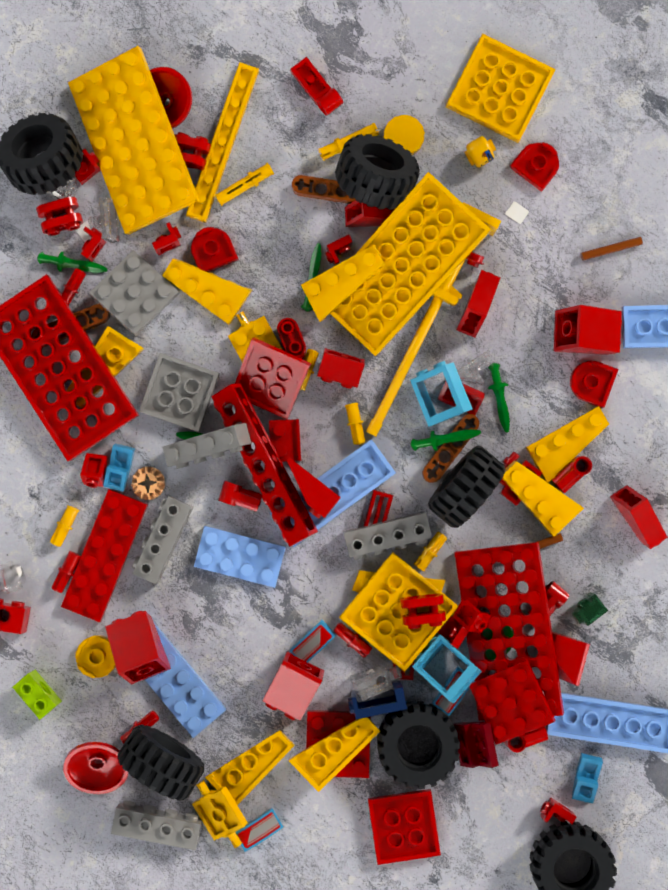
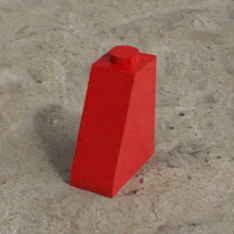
M355 200L345 206L346 227L381 226L396 208L391 210L385 208L382 210L374 206L369 207L367 204L359 203Z
M481 270L456 329L457 331L476 338L488 314L501 277Z
M628 485L610 496L637 538L649 549L658 546L668 538L646 497Z

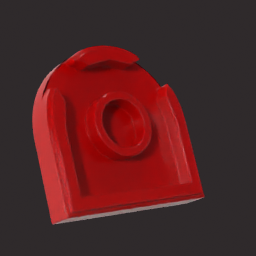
M531 143L520 152L510 165V168L542 192L559 169L558 153L548 143Z
M206 227L198 231L193 238L191 253L197 267L203 271L210 272L239 260L230 237L221 229Z
M598 361L583 362L575 367L571 373V390L578 399L603 409L619 369Z

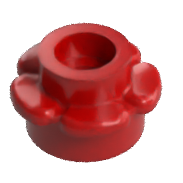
M471 252L466 258L468 259L467 264L478 268L479 264L484 265L482 263L484 257Z

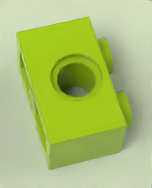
M36 669L29 672L12 687L39 720L62 702Z

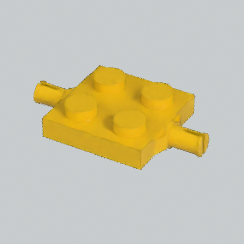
M244 311L236 315L241 327L228 335L242 363L253 337L283 350L265 316L249 322Z
M200 781L196 786L203 796L192 803L194 809L213 840L227 837L234 848H237L242 842L237 836L236 831L244 828L248 822L226 786L210 791L205 781Z

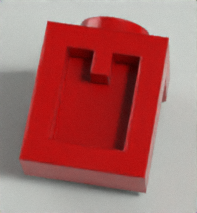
M86 149L82 151L84 155L80 169L75 172V177L81 185L101 171L98 166L100 160L93 152L89 154Z
M170 222L166 223L170 235H161L152 243L158 256L181 246L178 240L182 238L177 226L172 227Z
M85 226L83 230L92 238L84 243L81 254L93 262L106 244V241L101 238L103 234L94 227L90 230Z
M349 234L327 245L325 255L330 264L338 265L340 262L336 254L342 255L351 250L350 247L353 241Z
M86 453L80 474L84 485L91 488L103 487V477L108 461L107 456Z
M462 599L452 617L468 632L482 633L487 627L491 615L481 612L468 600Z
M450 616L438 633L447 638L450 644L458 649L467 636L468 631Z
M552 797L549 801H545L540 809V816L546 823H548L552 815L563 823L567 820L571 824L577 818L573 811Z

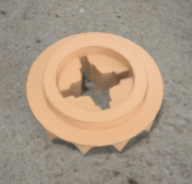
M146 466L138 469L132 476L131 486L139 498L152 500L163 492L165 479L158 469ZM147 474L149 480L157 482L150 485L149 492L146 486L140 485V483L146 481Z

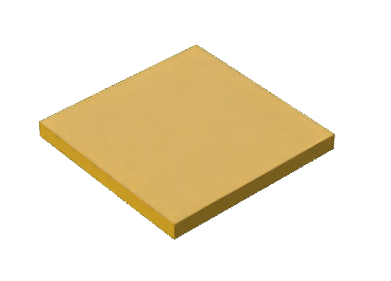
M482 33L446 104V108L519 143L556 69Z
M392 551L341 613L339 618L405 672L446 621H443L441 626L431 627L429 624H421V628L408 629V626L403 625L402 618L403 615L408 614V608H401L400 599L418 595L443 594L444 603L438 605V611H445L446 621L457 609L458 605ZM429 606L416 607L417 613L430 611Z

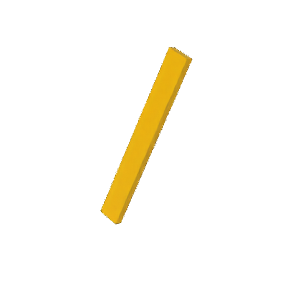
M239 62L211 141L209 154L205 159L207 161L205 168L201 170L195 187L200 201L188 207L186 216L204 223L207 222L215 194L219 188L254 88L259 68Z

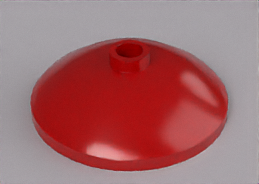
M156 67L151 69L150 72L170 125L174 129L186 119L192 106L191 87L186 78L175 69ZM169 99L170 103L165 106V101Z
M88 742L74 747L67 754L63 765V772L67 781L74 788L89 794H106L115 791L124 784L128 777V772L119 764L118 753L120 750L103 742Z

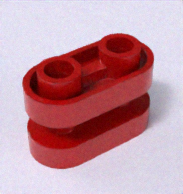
M182 132L174 134L187 168L204 170L207 161L201 156L202 154H209L211 144L208 143V139L202 136L193 138ZM183 150L194 152V154L184 153Z
M66 197L36 207L38 217L46 219V221L41 223L44 234L56 236L60 234V231L66 229L72 231L80 228V225L83 224L81 213H74V210L79 207L76 197ZM66 213V215L54 218L56 215Z
M284 318L277 326L284 350L303 359L306 355V345L298 324L292 318Z
M443 594L418 595L400 599L401 608H408V614L402 616L403 625L408 626V629L421 628V624H429L431 627L441 626L442 622L446 621L445 611H438V605L444 603ZM429 606L430 608L428 612L417 613L416 607Z

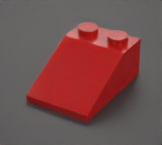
M289 457L287 459L288 465L307 505L311 507L309 512L318 519L321 516L326 518L341 497Z

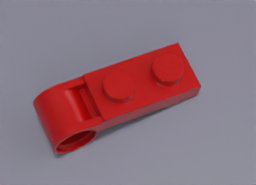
M307 57L290 69L292 75L324 115L328 116L344 103L337 90L328 85Z

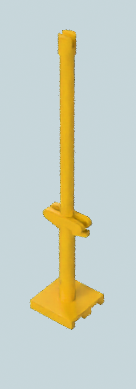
M463 202L470 211L491 229L488 235L493 236L501 220ZM464 261L432 295L434 297L373 419L369 423L366 430L367 433L375 437L377 436L443 301L455 306L459 299L462 298L463 295L452 285Z

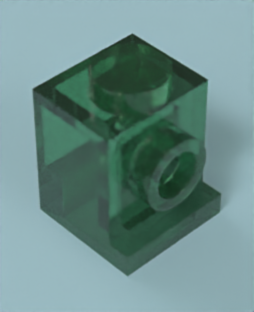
M592 592L587 594L589 599L584 598L576 604L577 608L573 610L572 616L579 624L583 623L589 626L608 611L598 596Z

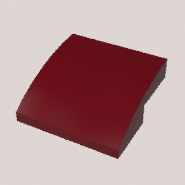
M489 722L453 723L460 741V748L458 749L460 766L469 768L478 766L494 768L499 766L491 724Z

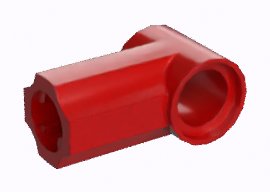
M577 456L551 481L562 493H566L577 481L592 470V462L588 457ZM579 460L585 462V469L583 471H579L576 468Z
M224 481L218 501L232 506L238 505L257 512L262 495L243 489L240 485Z
M551 581L546 586L550 616L556 609L563 606L570 596L554 581Z
M543 726L520 735L517 745L512 746L510 743L511 739L504 743L510 750L517 753L523 751L526 747L548 740V734Z

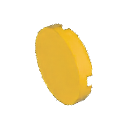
M410 115L394 117L387 123L384 129V139H391L394 143H399L405 150L408 149L411 155L418 152L424 142L425 132L422 124Z
M94 635L85 639L78 646L76 662L78 669L84 675L90 678H101L110 674L116 666L107 637Z

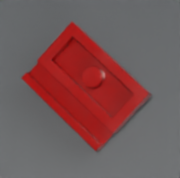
M299 419L269 420L270 441L281 462H287L289 457L294 461H301Z

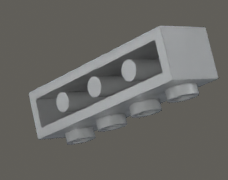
M243 423L169 444L162 448L167 466L176 465V468L180 469L189 466L188 462L194 461V464L207 461V456H212V459L225 456V451L230 450V454L243 450L242 446L252 443L247 425Z
M171 496L162 500L159 506L161 513L158 519L154 518L150 526L152 530L149 538L146 537L141 546V549L144 550L140 557H136L132 565L134 575L154 584L160 582L193 510V506Z
M425 512L343 531L349 558L354 557V560L366 558L367 553L374 552L375 555L386 553V549L395 547V550L407 548V544L413 542L416 545L428 542L427 539L432 538Z
M131 801L120 802L116 807L111 834L196 850L202 826V820L198 818V815L193 813H186V815L177 814V811L172 809H165V811L156 810L157 808L152 805L136 806V803Z

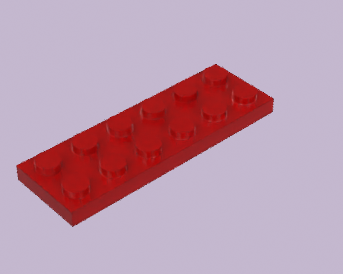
M108 489L62 602V608L97 622H102L149 504Z

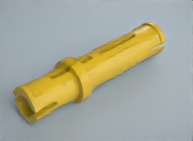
M371 123V125L341 139L336 138L334 142L318 148L322 160L325 161L334 155L341 154L344 144L352 137L361 134L363 136L366 134H372V136L379 135V131H376L378 129L375 123Z
M268 162L254 172H248L247 176L215 194L220 205L223 206V204L251 187L259 186V183L269 176L274 175Z

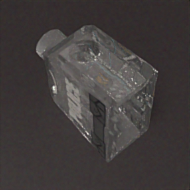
M379 665L351 675L350 678L357 697L364 701L392 689V681L400 679L402 676L398 666L387 669L385 666ZM381 676V681L376 683L377 678Z

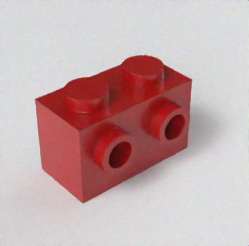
M325 348L317 376L321 377L320 379L324 382L332 383L335 381L341 383L340 385L345 388H358L365 360Z

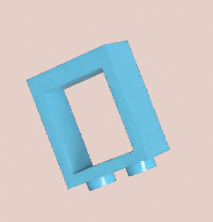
M445 361L433 365V370H422L416 373V378L410 380L428 427L472 410L454 362L446 364ZM443 372L456 406L437 414L424 381Z
M439 635L431 639L428 643L429 648L417 656L412 667L454 704L482 671L443 636ZM444 645L468 666L448 691L424 670Z

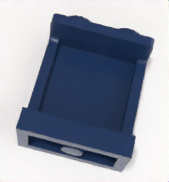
M392 682L394 695L362 702L357 701L355 690L351 691V697H348L350 714L355 713V718L360 719L407 709L401 682Z

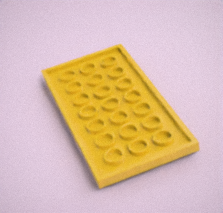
M139 46L68 82L93 151L100 160L98 163L125 234L129 235L200 201L143 51Z
M428 172L356 253L358 254L370 246L376 245L385 264L330 314L374 356H377L491 232V229Z

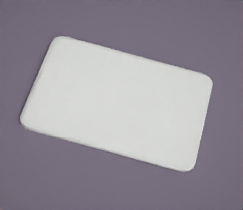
M514 201L505 214L521 224L529 211Z
M89 220L80 225V228L76 230L84 242L92 238L83 230L85 226L90 230L93 228Z

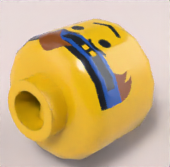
M480 136L466 145L464 153L471 166L475 165L477 168H480L494 159L493 152L496 150V147L491 139L487 141L485 137Z

